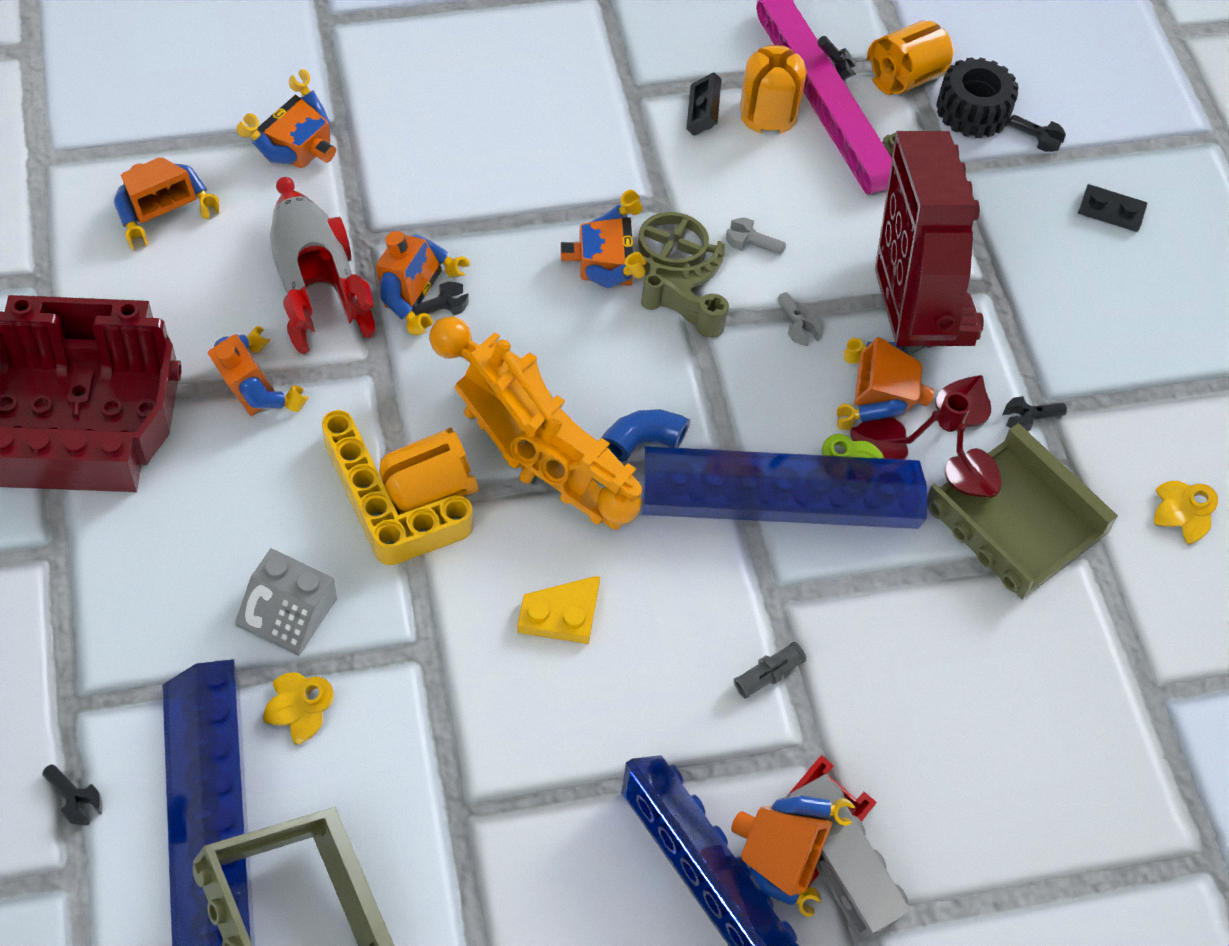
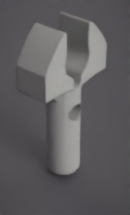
M748 218L731 220L730 229H727L726 239L733 248L742 251L745 245L754 244L779 254L785 251V242L756 232L753 228L754 220Z
M787 292L780 294L778 302L794 323L789 326L788 335L792 341L808 346L809 336L802 329L804 328L812 332L818 342L822 330V321L819 316H804Z

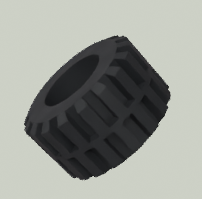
M973 57L966 58V61L959 60L955 62V65H951L944 75L936 103L938 116L943 118L942 122L946 126L950 125L952 131L956 133L959 131L966 137H969V135H973L975 138H982L983 135L991 137L994 136L995 132L1000 133L1003 131L1004 126L1007 127L1019 93L1018 83L1015 82L1016 78L1012 73H1008V68L997 65L998 62L986 61V58L981 57L979 59H974Z

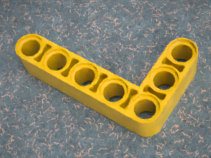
M334 410L323 417L322 430L325 448L379 562L385 565L399 564L463 540L470 535L472 531V506L469 500L463 496H449L398 515L350 414L342 410ZM368 485L366 488H359V486ZM377 512H378V513H383V514H381V515H379V516H372V515H371V514L377 513ZM455 516L462 517V518L459 519V520H453V519H451L452 517H455ZM422 528L429 529L427 532H419L417 530ZM386 541H396L394 544H384Z

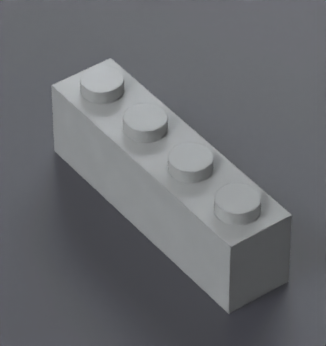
M828 774L817 778L786 797L810 796L827 799L831 804L838 799H845L839 785L832 782ZM843 806L838 811V817L849 818L852 820V823L843 826L833 816H829L826 819L833 823L816 868L854 932L862 942L911 912V909L907 905L908 899L904 890L898 884H895L888 874L883 856L873 849L867 840L862 822L858 817L851 814L847 806Z

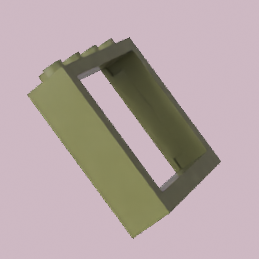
M336 807L212 843L202 848L193 861V876L197 885L204 889L208 900V915L214 925H218L223 938L222 946H252V943L221 865L312 837L358 946H394Z

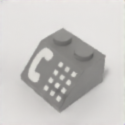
M270 548L250 577L235 624L272 644L300 656L337 600L334 578Z

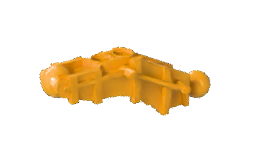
M450 316L437 320L430 329L429 334L432 349L437 355L446 359L461 356L470 362L465 376L454 387L467 405L464 415L471 419L477 418V424L482 431L486 430L503 453V458L508 461L507 464L514 469L518 467L522 469L519 479L523 483L529 484L535 475L561 492L559 498L567 505L570 503L591 517L590 521L596 525L603 522L613 530L620 529L623 524L633 521L639 515L642 504L640 496L642 486L633 476L636 468L629 463L624 466L608 449L609 442L603 438H600L599 441L594 439L573 422L561 409L565 400L558 395L553 398L540 375L537 365L538 358L529 352L522 358L518 357L510 351L511 344L503 339L498 341L500 335L495 332L482 344L478 345L472 341L469 326L457 317ZM593 479L604 485V487L601 489Z

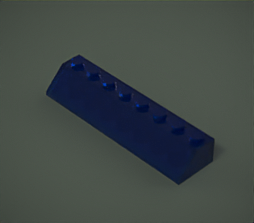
M645 446L642 515L919 529L927 519V484L920 460Z
M234 659L196 663L162 685L172 946H222L223 938L218 925H214L208 915V900L204 889L199 887L194 879L193 861L204 846L248 833L240 685ZM250 857L221 865V868L252 946H255Z
M662 755L632 758L627 761L621 794L727 945L799 946L796 943V933L791 925L785 920L781 922L773 911L774 905L771 898L763 894L761 889H758L750 879L751 873L747 864L741 857H735L727 847L728 841L724 832L719 826H712L705 816L706 811L701 800L695 794L690 795L683 785V777L677 767L673 764L668 765Z

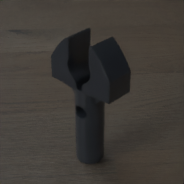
M821 36L817 44L835 63V68L842 80L856 75L853 69H851L856 65L846 48L838 50L828 37Z
M1012 115L1009 120L1011 127L1036 137L1038 140L1037 148L1044 152L1058 151L1061 143L1064 142L1066 133L1058 123L1051 121L1048 126L1042 127L1017 115Z
M450 281L439 285L440 294L438 297L418 304L414 308L413 313L415 315L422 313L430 314L441 309H447L455 316L462 313L467 307L469 294L452 298V296L463 293V284Z
M1024 396L1012 398L1007 403L1002 415L1018 413L1021 416L1009 417L1006 426L1012 428L1019 423L1027 431H1030L1034 419L1066 415L1067 406L1063 402L1031 406L1026 403Z
M48 765L43 770V777L66 799V805L60 811L70 824L89 825L88 819L79 811L78 802L83 804L89 803L100 815L102 814V797L92 784L86 789H78L55 765Z

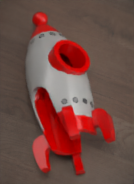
M282 177L278 179L276 190L281 196L277 200L273 211L270 240L272 255L287 292L283 300V306L290 319L287 324V333L292 344L298 352L304 355L310 351L306 333L308 329L315 332V328L311 319L313 312L306 289L311 285L320 283L334 287L349 324L355 319L363 336L371 338L375 333V322L370 310L373 308V297L368 282L357 274L351 273L349 266L351 250L341 217L329 218L317 204L302 193L294 190L295 183L291 178Z

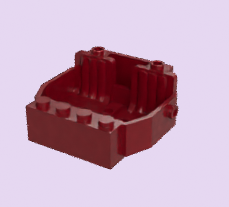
M896 131L875 263L877 280L896 346H975L976 340L981 338L983 331V314L977 313L973 299L967 293L971 274L973 221H977L979 218L980 206L979 201L974 200L972 182L967 181L965 163L960 162L959 147L957 144H954L950 131Z
M8 295L5 311H0V487L137 492L141 465H147L170 434L177 386L182 374L181 361L176 360L174 347L168 337L165 322L160 318H153L149 301Z

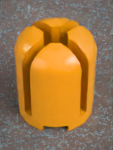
M921 20L874 40L868 48L866 60H871L872 69L876 76L872 78V81L879 90L887 95L893 93L902 94L945 75L953 61L954 49L951 38L945 29H941L940 25L933 21Z
M767 45L758 49L757 52H754L749 57L746 64L739 106L741 120L748 128L758 133H761V129L769 131L780 130L779 134L790 130L797 123L807 73L804 60L799 54H793L792 49L782 45Z
M452 427L389 452L380 460L379 473L399 514L449 496L458 495L465 497L479 491L475 476L471 477L469 473L471 470L465 457L466 453Z

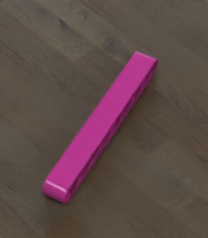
M758 0L756 4L758 19L773 44L792 49L793 54H799L804 60L807 73L803 93L863 191L870 195L887 190L892 158L829 57L818 46L817 38L793 0Z

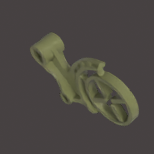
M664 212L651 216L642 224L638 238L639 251L647 261L643 265L646 277L641 300L642 306L648 310H655L659 306L670 308L682 315L688 322L696 325L697 331L703 336H720L724 332L729 309L728 301L725 297L718 294H707L700 297L693 294L691 290L706 283L718 272L723 262L725 244L722 241H718L717 245L709 244V236L705 227L699 221L686 214ZM663 224L678 225L674 231L673 241H669V233L654 227ZM687 228L697 234L702 242V246L681 238ZM644 236L666 244L660 255L648 247ZM674 242H678V250L693 255L684 259L668 258L673 251ZM707 252L713 253V255L709 259L702 262Z

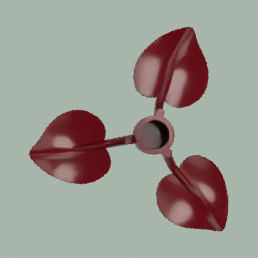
M982 375L964 378L942 388L935 400L938 411H933L931 417L909 437H906L904 425L893 417L862 422L850 430L853 441H867L873 444L883 454L884 464H894L907 458L908 447L906 444L913 443L935 421H938L939 426L943 430L948 432L957 431L956 453L958 456L950 458L945 465V476L949 484L963 494L992 498L998 496L1001 490V475L994 459L988 453L978 448L971 449L966 453L963 450V437L966 426L975 427L987 422L991 414V402L986 392Z

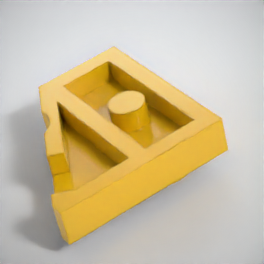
M593 576L524 594L517 633L589 644L600 577Z

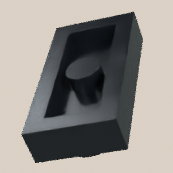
M715 72L692 83L690 86L686 129L693 136L718 124L722 79Z
M1087 184L1078 214L1138 232L1148 202Z

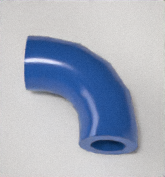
M661 409L638 410L619 418L604 432L601 438L610 443L608 449L620 462H625L637 447L646 443H660L675 450L678 449L686 436L690 419Z

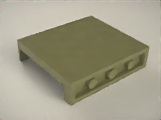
M1017 423L1009 429L1004 442L988 453L996 462L1001 475V490L998 496L992 498L970 496L957 491L949 482L942 487H938L934 483L930 487L925 505L935 518L940 519L952 530L953 535L958 541L965 543L977 555L978 560L984 566L989 567L1001 578L1008 590L1015 592L1023 600L1109 534L1118 515L1024 427Z

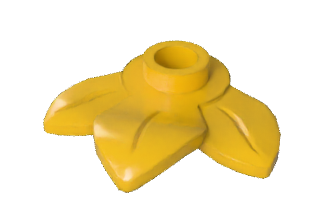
M1168 481L1156 488L1155 491L1163 502L1160 503L1155 512V525L1165 527L1182 526L1183 537L1187 544L1199 541L1211 529L1210 515L1216 510L1218 505V496L1213 488L1205 484L1189 486L1181 481ZM1197 495L1204 496L1207 499V501L1205 503H1198L1195 501L1194 497Z
M296 672L283 674L273 681V687L278 695L267 703L263 714V721L276 726L290 725L292 740L294 744L299 745L312 738L322 727L323 712L331 706L334 690L332 685L322 677L314 676L307 679ZM314 689H319L318 696L315 699L309 700L310 693Z

